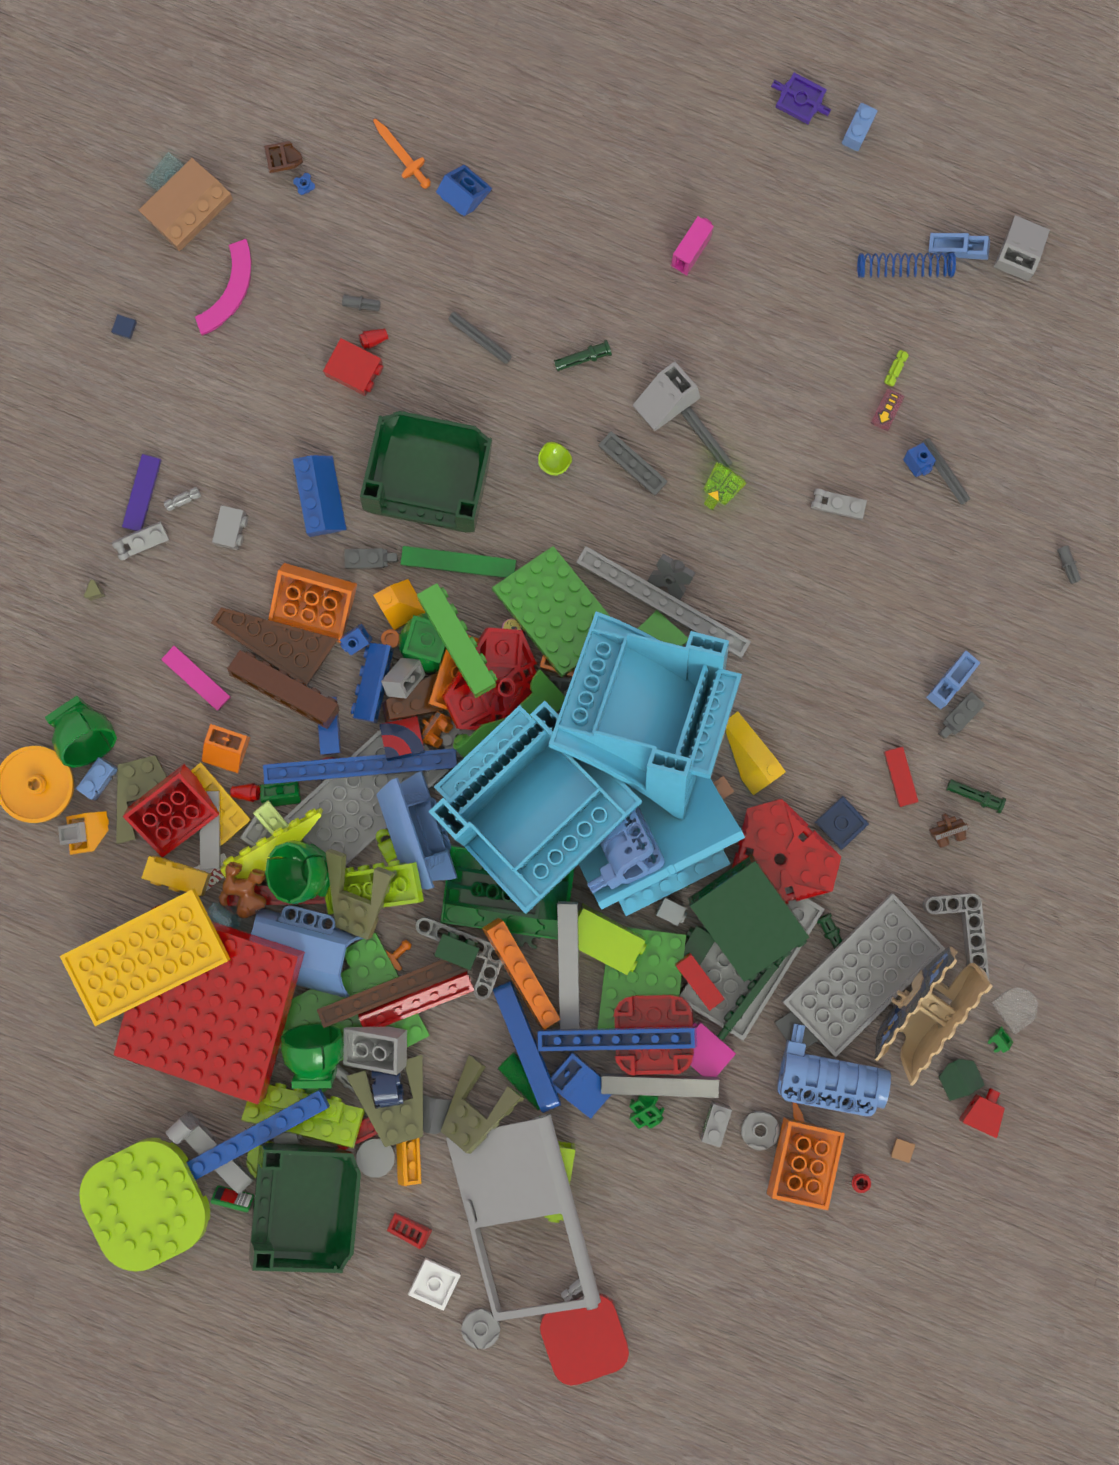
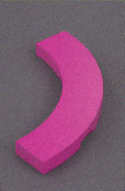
M247 239L229 245L232 269L227 288L211 308L195 316L202 336L223 325L236 312L245 298L251 279L252 264Z

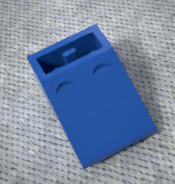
M573 1051L550 1076L556 1091L590 1119L612 1095L601 1094L602 1076Z

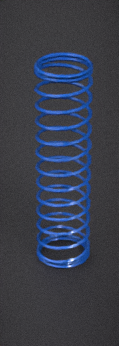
M860 253L857 262V273L859 278L865 277V262L867 255H869L870 259V278H872V264L875 255L877 257L878 263V278L880 276V261L882 255L885 259V278L887 277V262L889 255H891L892 257L893 278L895 275V260L897 255L899 256L900 260V278L902 277V261L904 255H906L907 258V277H909L910 273L909 263L912 255L914 256L915 260V278L917 276V260L919 255H921L922 258V278L924 277V261L926 255L929 256L930 261L929 277L932 276V259L934 255H936L937 258V278L939 277V260L941 255H943L944 257V277H946L947 274V258L948 276L950 278H953L956 270V256L954 253H948L946 257L944 253H941L939 257L936 253H934L931 257L929 253H926L924 258L921 253H919L917 257L914 253H911L909 258L906 253L902 255V258L899 253H897L894 258L891 253L888 254L887 258L884 253H882L880 257H878L877 253H874L872 259L869 253L865 255V258L864 254Z

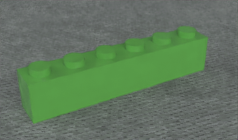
M436 583L418 593V601L473 695L477 698L496 687L495 681L497 677L492 669L490 671L485 665L487 660L483 653L479 654L476 647L478 645L473 637L469 638L466 631L468 628L464 621H459L457 618L458 611L453 603L449 604L446 598L449 596L444 587L440 588Z

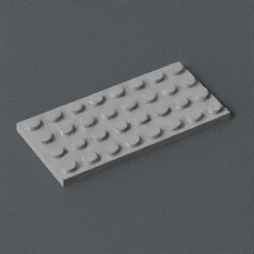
M381 730L373 735L351 757L385 754ZM423 743L424 751H430V749ZM449 770L422 771L428 790ZM421 771L326 779L285 816L284 820L289 824L296 818L300 820L305 817V813L313 808L317 810L321 807L323 809L321 817L305 835L303 840L305 843L316 845L325 853L327 850L333 849L346 854L347 865L376 839V833L379 830L387 828L376 794L390 780L398 778L399 783H402L415 773Z
M790 887L785 888L786 894L792 893L793 889ZM808 898L800 901H788L789 907L809 935L825 909ZM714 942L700 967L725 1000L709 1011L688 982L680 996L688 1001L692 1009L723 1028L724 1016L729 1010L733 1011L737 1006L735 1004L736 1000L741 994L745 995L749 990L747 986L751 981L747 980L744 982L720 947ZM795 947L791 950V954L779 965L780 967L775 971L730 1033L744 1041L801 947Z
M891 893L782 1002L830 1053L837 1057L891 1003L892 997L896 998L898 996L897 991L900 990L902 992L914 980L917 974L944 951L945 948L908 908Z

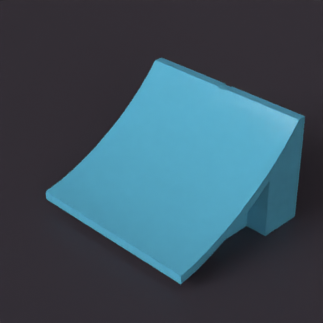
M596 611L549 741V748L575 757L614 776L649 797L675 818L683 820L696 776L711 779L742 674L726 670L729 640L691 631L686 647L660 641L629 624Z
M546 701L540 704L530 715L519 705L434 786L444 798L429 811L446 831L471 853L525 914L542 900L642 803V800L623 781L575 757L549 748V741L559 715Z
M696 776L683 820L675 818L649 797L626 784L642 800L639 808L665 862L659 870L630 884L622 883L614 889L607 885L593 893L601 910L619 901L625 915L628 916L730 865L723 849L744 839L745 836L712 780ZM599 844L579 863L587 883L602 875L600 868L609 863L601 845ZM652 853L650 856L653 859V863H655L656 857Z

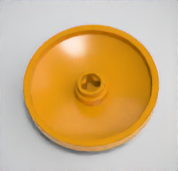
M27 746L12 752L1 763L0 805L13 818L27 823L46 822L61 814L70 803L74 792L73 772L71 767L61 763L54 750L42 746Z

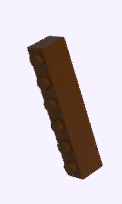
M239 650L227 668L229 676L326 729L329 728L340 711L338 702L334 698L321 695V692L314 687L308 688L301 680L288 677L289 675L283 670H275L271 664L264 660L262 662L257 660L250 652L244 653Z

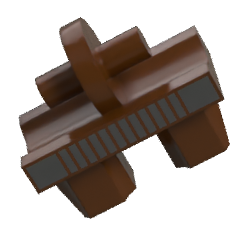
M946 813L942 814V821L937 822L938 827L929 829L930 835L935 839L940 848L949 845V836L954 835L956 841L967 839L966 830H969L968 824H965L962 819L957 820L955 816L949 818Z

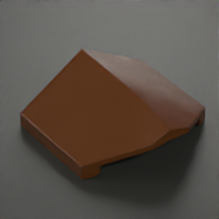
M290 141L264 146L269 173L294 169L303 163L301 153L292 146Z

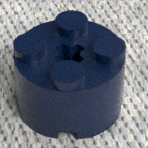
M372 1070L371 1076L375 1079L372 1084L373 1095L377 1108L403 1104L404 1088L400 1080L401 1072L398 1075Z

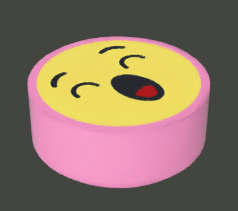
M511 618L503 623L502 629L521 630V626L515 619Z

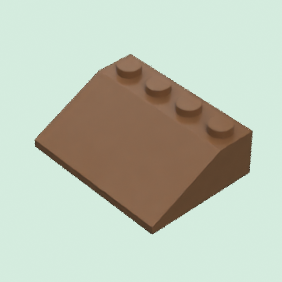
M191 158L138 211L180 252L233 199L231 193L215 177Z

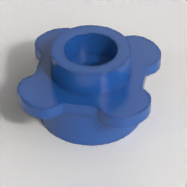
M304 173L302 177H296L293 180L300 195L307 194L315 189V184L312 183L311 176L308 173Z

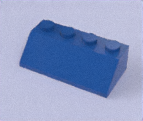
M311 455L293 459L306 534L309 537L347 530L333 456Z
M370 643L369 647L365 648L364 658H366L365 666H361L359 674L362 680L361 684H357L355 695L358 696L357 702L353 703L351 709L354 719L378 723L385 692L381 681L390 670L394 652L390 645Z

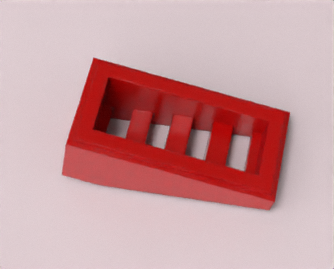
M398 1213L394 1214L387 1229L391 1234L418 1249L425 1247L432 1232L428 1227ZM401 1221L402 1223L399 1227V1230H396L395 1228L398 1222ZM407 1224L408 1228L406 1233L404 1234L402 1232ZM414 1228L416 1230L413 1237H411L410 1234ZM420 1232L423 1233L420 1240H417Z

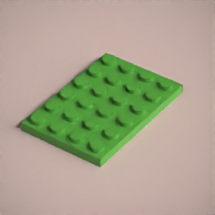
M554 546L492 587V591L561 678L576 668L595 612L610 616Z
M627 927L644 937L647 946L642 955L638 954L635 960L638 963L634 971H629L628 975L605 964L598 1028H615L614 1010L618 1003L626 997L634 995L680 996L682 974L675 964L684 958L687 935Z

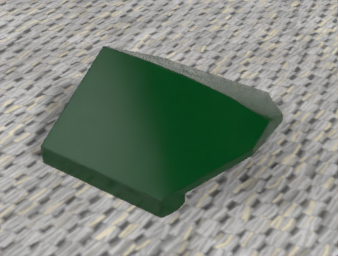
M957 1059L948 1063L943 1072L938 1076L949 1101L968 1096L985 1086L978 1068L972 1060Z

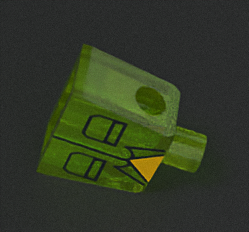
M718 461L703 489L709 494L704 505L712 510L718 502L726 505L748 482Z

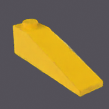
M739 712L729 717L725 732L740 773L739 775L751 794L755 795L786 771Z

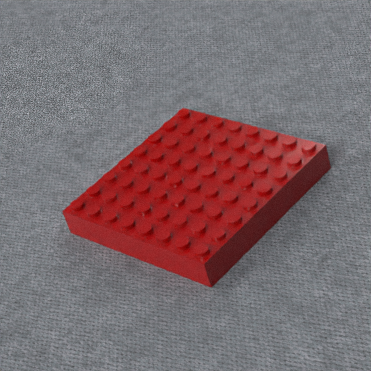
M211 921L230 960L125 1011L114 1056L259 1104L266 1098L281 1043V1036L283 1035L305 952Z

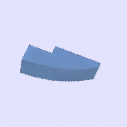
M930 233L928 252L936 253L937 255L944 253L945 256L948 253H954L957 258L988 260L990 239L989 236H969V233Z
M965 651L934 686L926 698L941 710L948 704L955 693L961 689L980 662L969 652Z

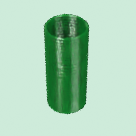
M513 1052L497 1070L539 1111V1105L521 1060Z

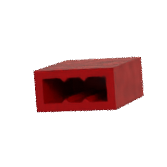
M340 338L323 372L330 379L366 396L367 392L370 393L375 385L373 381L376 375L379 376L384 366L382 365L381 358Z

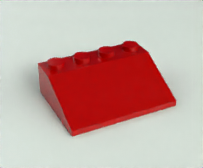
M183 764L128 806L123 818L163 858L220 813L198 778Z

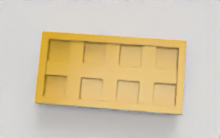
M200 762L191 770L192 773L198 778L205 791H220V844L224 845L251 821V818L204 764Z

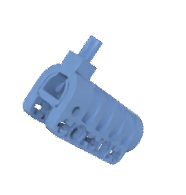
M639 806L630 814L631 819L627 817L600 843L609 863L600 868L602 875L588 882L587 885L592 893L607 885L614 889L622 883L630 884L663 867L664 857ZM652 853L656 857L655 863H653V859L650 856Z
M793 1025L791 1040L786 1041L777 1083V1091L786 1101L862 1116H872L877 1108H885L891 1085L890 1070L805 1054L806 1044L802 1043L805 1025ZM789 1087L792 1088V1090H793V1091H787V1093H784V1091H785V1090H788ZM810 1090V1095L804 1098V1093ZM828 1095H830V1097L832 1098H825V1100H822L821 1097H827ZM848 1098V1102L842 1105L843 1100Z

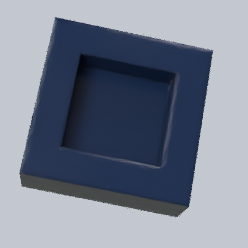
M117 314L111 332L131 340L137 321Z

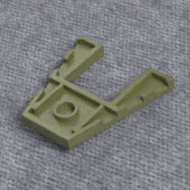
M156 755L118 765L117 844L137 839L135 829L123 818L129 806L128 802L139 799L167 777Z
M329 849L326 851L336 928L368 940L373 936L379 920V912L383 909V901L385 895L389 892L391 887L389 884L395 873L381 867L375 868L371 900L344 890L346 854Z
M422 1055L407 1059L405 1070L412 1098L404 1100L403 1104L375 1109L366 1071L347 1075L348 1081L384 1147L423 1137Z
M471 1055L467 1058L441 1129L443 1134L468 1154H471L487 1138L486 1135L492 1129H495L506 1115H509L514 1110L513 1107L519 1101L522 1102L525 1099L512 1087L507 1086L489 1117L487 1118L466 1100L486 1067Z

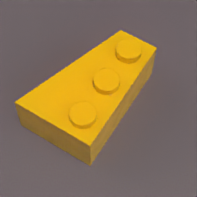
M149 856L141 878L157 886H169L168 889L175 892H180V890L188 892L195 888L198 896H204L211 873L159 856Z

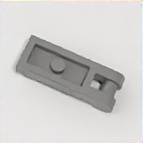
M822 489L814 490L815 499L811 503L812 509L859 520L863 519L867 500L836 494ZM822 498H826V499H827V503H826V504H822V503H821V502H822Z
M160 521L121 537L111 544L114 549H117L119 560H125L134 554L168 541L169 537ZM126 543H128L130 546V548L127 550H125L123 546Z

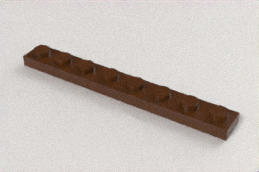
M442 959L319 1008L317 1012L323 1028L468 971V969Z

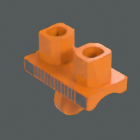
M437 711L429 720L423 718L422 723L425 724L421 734L423 743L439 748L443 743V739L439 735L442 731L449 733L454 727L450 722L451 717Z

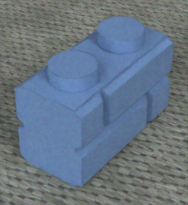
M860 103L842 144L855 151H859L877 114V110L864 103Z
M98 757L76 789L89 799L97 800L111 781L112 775L114 776L118 771V768L106 759Z

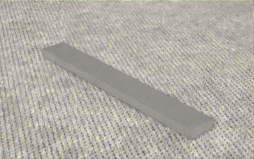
M558 901L560 1029H580L578 902Z

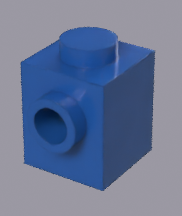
M924 443L908 450L903 459L915 477L929 474L936 462Z
M361 623L344 634L340 639L342 649L351 656L371 642L372 637Z

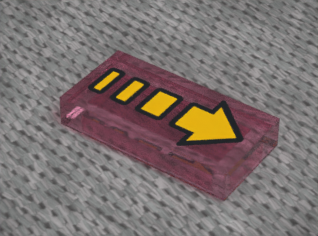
M887 388L871 424L888 431L905 396Z

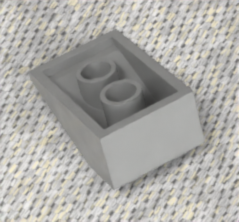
M345 1027L343 1065L398 1075L407 1066V1030L394 1027Z

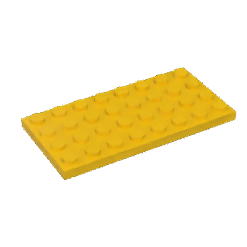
M195 888L60 956L94 1026L230 960Z

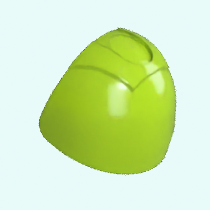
M547 442L539 452L538 464L544 472L557 476L568 469L572 463V456L562 445L555 442Z

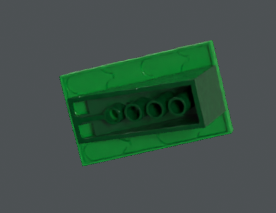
M451 846L450 856L458 878L446 880L440 923L482 929L499 918L504 921L510 933L558 940L557 903L558 901L570 902L574 869L525 914L466 848Z

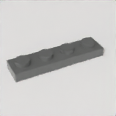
M612 431L598 445L599 448L654 497L667 484L668 481Z

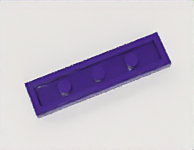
M142 454L122 524L123 528L133 531L143 529L161 459Z

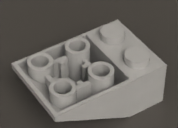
M1015 215L993 267L1029 281L1038 266L1050 229Z
M673 362L655 377L635 401L633 407L650 427L656 431L700 399V394L696 384L676 362Z

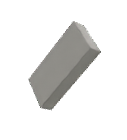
M85 822L58 826L60 845L87 841Z

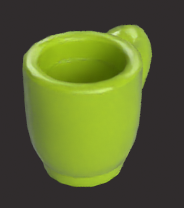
M381 829L376 833V840L379 843L378 847L384 859L388 863L397 858L391 838L381 841L383 836H390L387 829Z

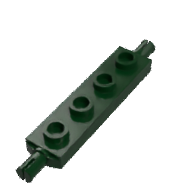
M779 958L776 960L775 964L768 970L764 968L759 972V977L756 980L753 979L748 984L747 989L749 990L745 995L741 994L735 1002L737 1005L733 1011L729 1010L724 1016L723 1028L717 1035L719 1039L724 1041L725 1037L732 1031L733 1027L780 967L779 965L784 959Z

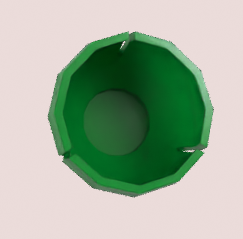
M421 613L418 616L413 615V618L407 621L400 632L399 652L403 658L419 659L425 673L435 674L434 669L437 672L439 671L446 647L426 613Z
M75 696L45 716L46 721L54 727L52 743L58 759L65 766L75 768L89 765L95 762L98 757L102 758L112 750L117 740L113 726L104 714L95 712L92 707L78 696Z
M296 840L275 846L268 856L270 858H267L265 870L268 888L274 896L288 904H299L315 898L317 895L325 897L330 887L326 853L314 844Z
M316 1023L301 1025L285 1032L281 1036L280 1048L285 1065L294 1073L291 1081L292 1089L331 1088L337 1073V1065L343 1058L344 1042L341 1029L333 1025L323 1028L322 1024Z

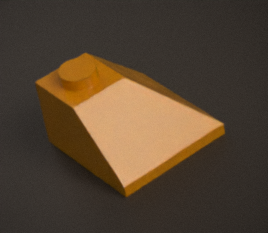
M409 579L390 585L373 595L393 630L404 626L408 620L413 618V615L418 616L421 613H425Z
M107 811L66 817L67 824L85 822L87 841L69 844L70 855L94 851L108 832L109 819Z

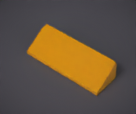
M420 1138L396 1144L398 1184L402 1186L421 1184Z

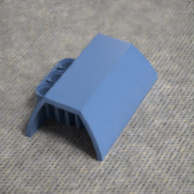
M423 772L415 773L402 783H399L398 778L390 780L376 795L400 864L417 862L421 888L426 890L434 888L432 881L458 878L449 853L451 843L447 831L429 813L437 802L430 796Z
M286 906L282 913L264 908L257 912L251 932L252 935L305 952L296 985L344 998L350 996L345 990L341 979L346 948L354 941L364 938L336 928L333 915L298 906ZM294 909L296 916L291 920L289 912ZM309 914H312L314 916V922L312 924H309L307 922V917ZM327 919H331L333 922L330 929H327L325 926Z

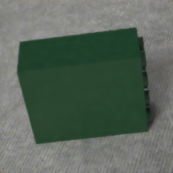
M753 854L688 898L690 907L744 982L747 980L752 981L764 968L765 970L770 969L776 960L786 958L791 954L792 949L802 947L807 943V939L810 938L802 923Z

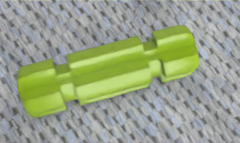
M898 351L897 359H894L888 371L889 375L885 377L884 383L891 387L895 385L897 381L895 378H898L904 366L903 362H906L908 354L905 351Z

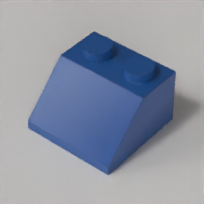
M462 165L445 174L436 193L441 196L442 200L453 206L459 214L466 216L478 207L491 192L492 187L467 166Z

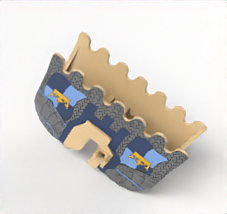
M951 946L937 955L917 974L912 982L913 990L911 992L906 989L903 992L897 991L900 1000L892 997L891 1002L895 1006L884 1019L876 1036L875 1060L878 1061L887 1053L890 1045L896 1038V1034L898 1032L905 1034L906 1038L900 1057L911 1086L918 1080L920 1072L928 1068L932 1057L941 1052L944 1042L953 1037L956 1027L965 1022L969 1011L978 1006L981 996L984 993H988L993 987L985 971L975 963L967 965L955 978L950 987L942 983L946 971L949 968L951 969L957 962L955 955L958 951ZM933 987L952 1000L950 1005L932 993Z

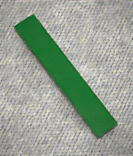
M403 546L400 565L507 578L515 572L516 560Z

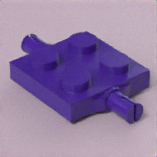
M795 72L785 85L774 80L771 86L781 92L776 108L808 125L817 112L828 117L831 111L830 108L822 105V99L827 89Z

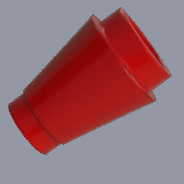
M385 328L363 331L362 334H359V339L363 349H371L387 340L388 334Z
M255 783L232 786L230 794L232 798L254 802L260 799V786Z
M854 1174L852 1177V1187L858 1193H865L871 1187V1180L866 1174Z

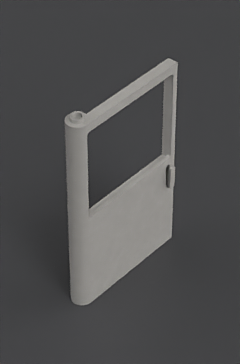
M551 1114L541 1115L523 1122L498 1126L486 1135L487 1138L471 1154L465 1153L447 1137L448 1148L494 1321L587 1308V1310L597 1308L601 1299ZM562 1214L584 1296L578 1300L502 1311L480 1227Z

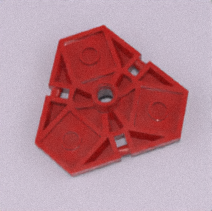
M485 628L478 639L476 650L479 654L483 653L487 660V664H485L489 671L492 669L496 675V687L475 698L460 671L457 672L442 695L456 729L477 730L481 725L495 721V715H498V720L504 719L532 694L530 685L534 675L537 673L534 667L537 663L522 630ZM527 669L529 674L525 676L523 671ZM504 682L505 689L502 692L500 686Z
M777 799L746 809L741 829L745 838L738 841L740 846L738 852H735L732 867L750 856L746 855L747 847L752 848L753 856L787 904H789L788 901H800L833 891L841 856L815 830L812 831L808 824L783 799ZM802 832L807 836L803 841L798 838ZM779 853L785 857L784 862L781 864H777L774 861V857ZM792 886L793 892L786 894L785 888Z

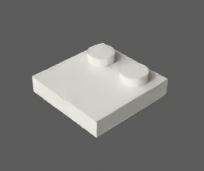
M425 1257L408 1295L444 1311L461 1274Z

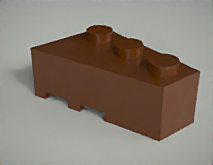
M438 672L420 681L407 698L391 697L384 701L382 707L385 722L444 711L442 708L428 704Z

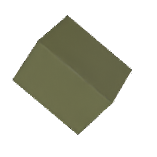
M91 579L84 597L91 601L104 597L105 594L99 583Z

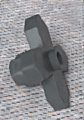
M662 554L656 564L659 570H653L647 582L656 587L667 586L669 594L681 600L686 591L684 584L689 585L696 573L685 567L682 561L673 560L669 556Z

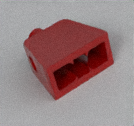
M989 1088L985 1098L976 1094L959 1120L997 1139L1005 1110L1004 1107L996 1103L1000 1092Z

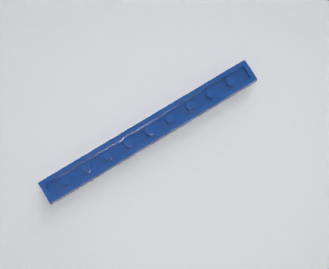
M453 748L425 751L423 754L387 761L386 755L383 754L263 765L264 784L450 769L457 765L456 750Z
M319 1089L186 1163L194 1179L197 1180L324 1111L330 1105L322 1090Z

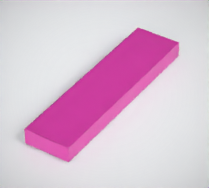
M173 646L161 659L217 711L231 698L176 646Z

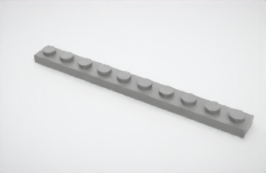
M585 546L576 562L581 567L690 630L729 640L728 652L739 658H742L751 643L750 640Z

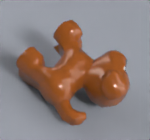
M229 862L225 869L226 879L223 882L219 903L222 906H227L226 898L228 895L239 896L236 914L240 918H248L266 907L265 897L254 892L255 884H261L266 877L265 871L253 869L247 879H240L236 875L242 870V864Z

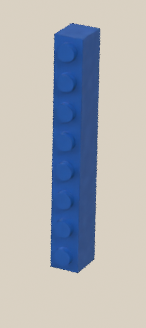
M697 1026L545 1029L538 1031V1051L686 1049L697 1047Z

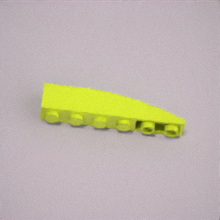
M320 807L317 810L315 808L309 810L302 819L296 818L292 820L288 827L284 829L280 827L269 838L263 837L259 839L252 848L249 846L245 847L239 852L238 856L228 857L223 861L220 871L226 878L225 869L229 862L242 864V870L236 875L240 879H247L253 869L265 871L267 858H270L268 856L275 846L292 840L301 841L321 817L323 809Z

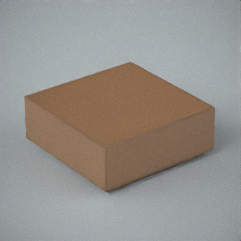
M896 1138L890 1156L910 1163L915 1144Z

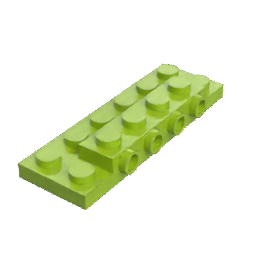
M400 860L388 862V866L381 862L373 864V868H370L369 864L358 866V870H355L354 867L345 868L344 890L371 900L374 869L381 867L395 873L389 884L391 885L389 892L385 895L383 907L424 901L417 862L400 864ZM329 887L325 896L328 915L334 914L331 888Z
M275 1083V1086L269 1085L266 1098L259 1104L247 1101L241 1120L257 1124L310 1094H306L304 1089H286L287 1086L281 1083ZM331 1096L330 1099H327L330 1105L329 1108L285 1131L354 1149L365 1110L345 1105L341 1098Z

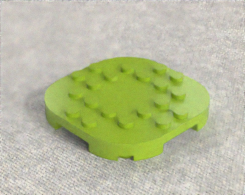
M161 1138L140 1140L96 1163L87 1171L82 1180L79 1193L80 1205L104 1255L110 1262L124 1270L144 1271L190 1249L206 1232L207 1224L210 1220L208 1198L206 1195H202L186 1163L188 1161L187 1156L172 1142L168 1143L161 1140Z

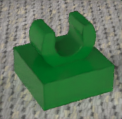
M1002 1026L995 1030L993 1036L987 1042L988 1044L992 1042L997 1044L993 1050L995 1053L1000 1050L1005 1053L1010 1050L1013 1044V1040Z

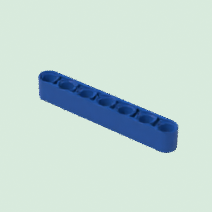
M509 981L493 988V993L540 1110L544 1113L560 1106V1099L541 1052L538 1051L537 1042L512 982Z

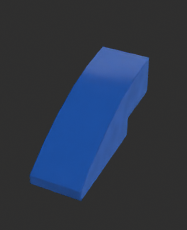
M337 714L328 729L318 724L320 755L341 753L339 714Z

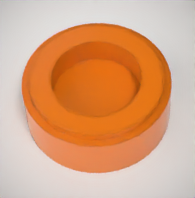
M392 629L384 631L381 636L382 644L390 645L393 649L399 645L398 632Z

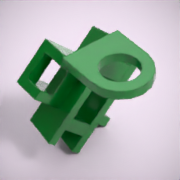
M639 1095L638 1100L631 1099L629 1107L634 1112L630 1114L629 1119L638 1129L645 1125L651 1129L662 1122L664 1118L662 1114L665 1109L663 1107L658 1109L655 1106L659 1096Z

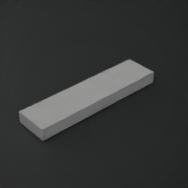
M206 791L220 813V791ZM220 814L200 829V869L221 868Z

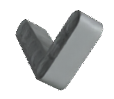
M971 893L925 898L922 902V907L929 914L961 912L966 966L973 963L975 955H979L981 961L978 966L985 971L989 979L981 898ZM970 897L975 899L973 907L967 905V900ZM953 898L956 901V906L950 909L948 901ZM931 900L937 903V907L933 911L928 906ZM975 916L977 923L972 927L969 924V919ZM976 935L979 942L976 946H973L971 938Z
M429 917L419 919L416 923L417 932L440 942L441 937L438 935V930L443 927L447 931L465 936L466 939L483 943L484 950L478 952L477 957L485 959L474 987V995L480 1000L487 999L492 992L502 966L501 960L494 959L491 955L494 948L490 941L450 925L440 923ZM425 920L430 923L428 931L421 930V921ZM487 967L494 968L495 975L493 977L485 975L484 971ZM480 985H485L488 988L486 995L478 993L477 989Z
M191 1112L181 1116L166 1131L167 1136L174 1143L179 1144L185 1139L199 1155L221 1143ZM236 1158L215 1169L223 1180L239 1194L254 1181L253 1175Z

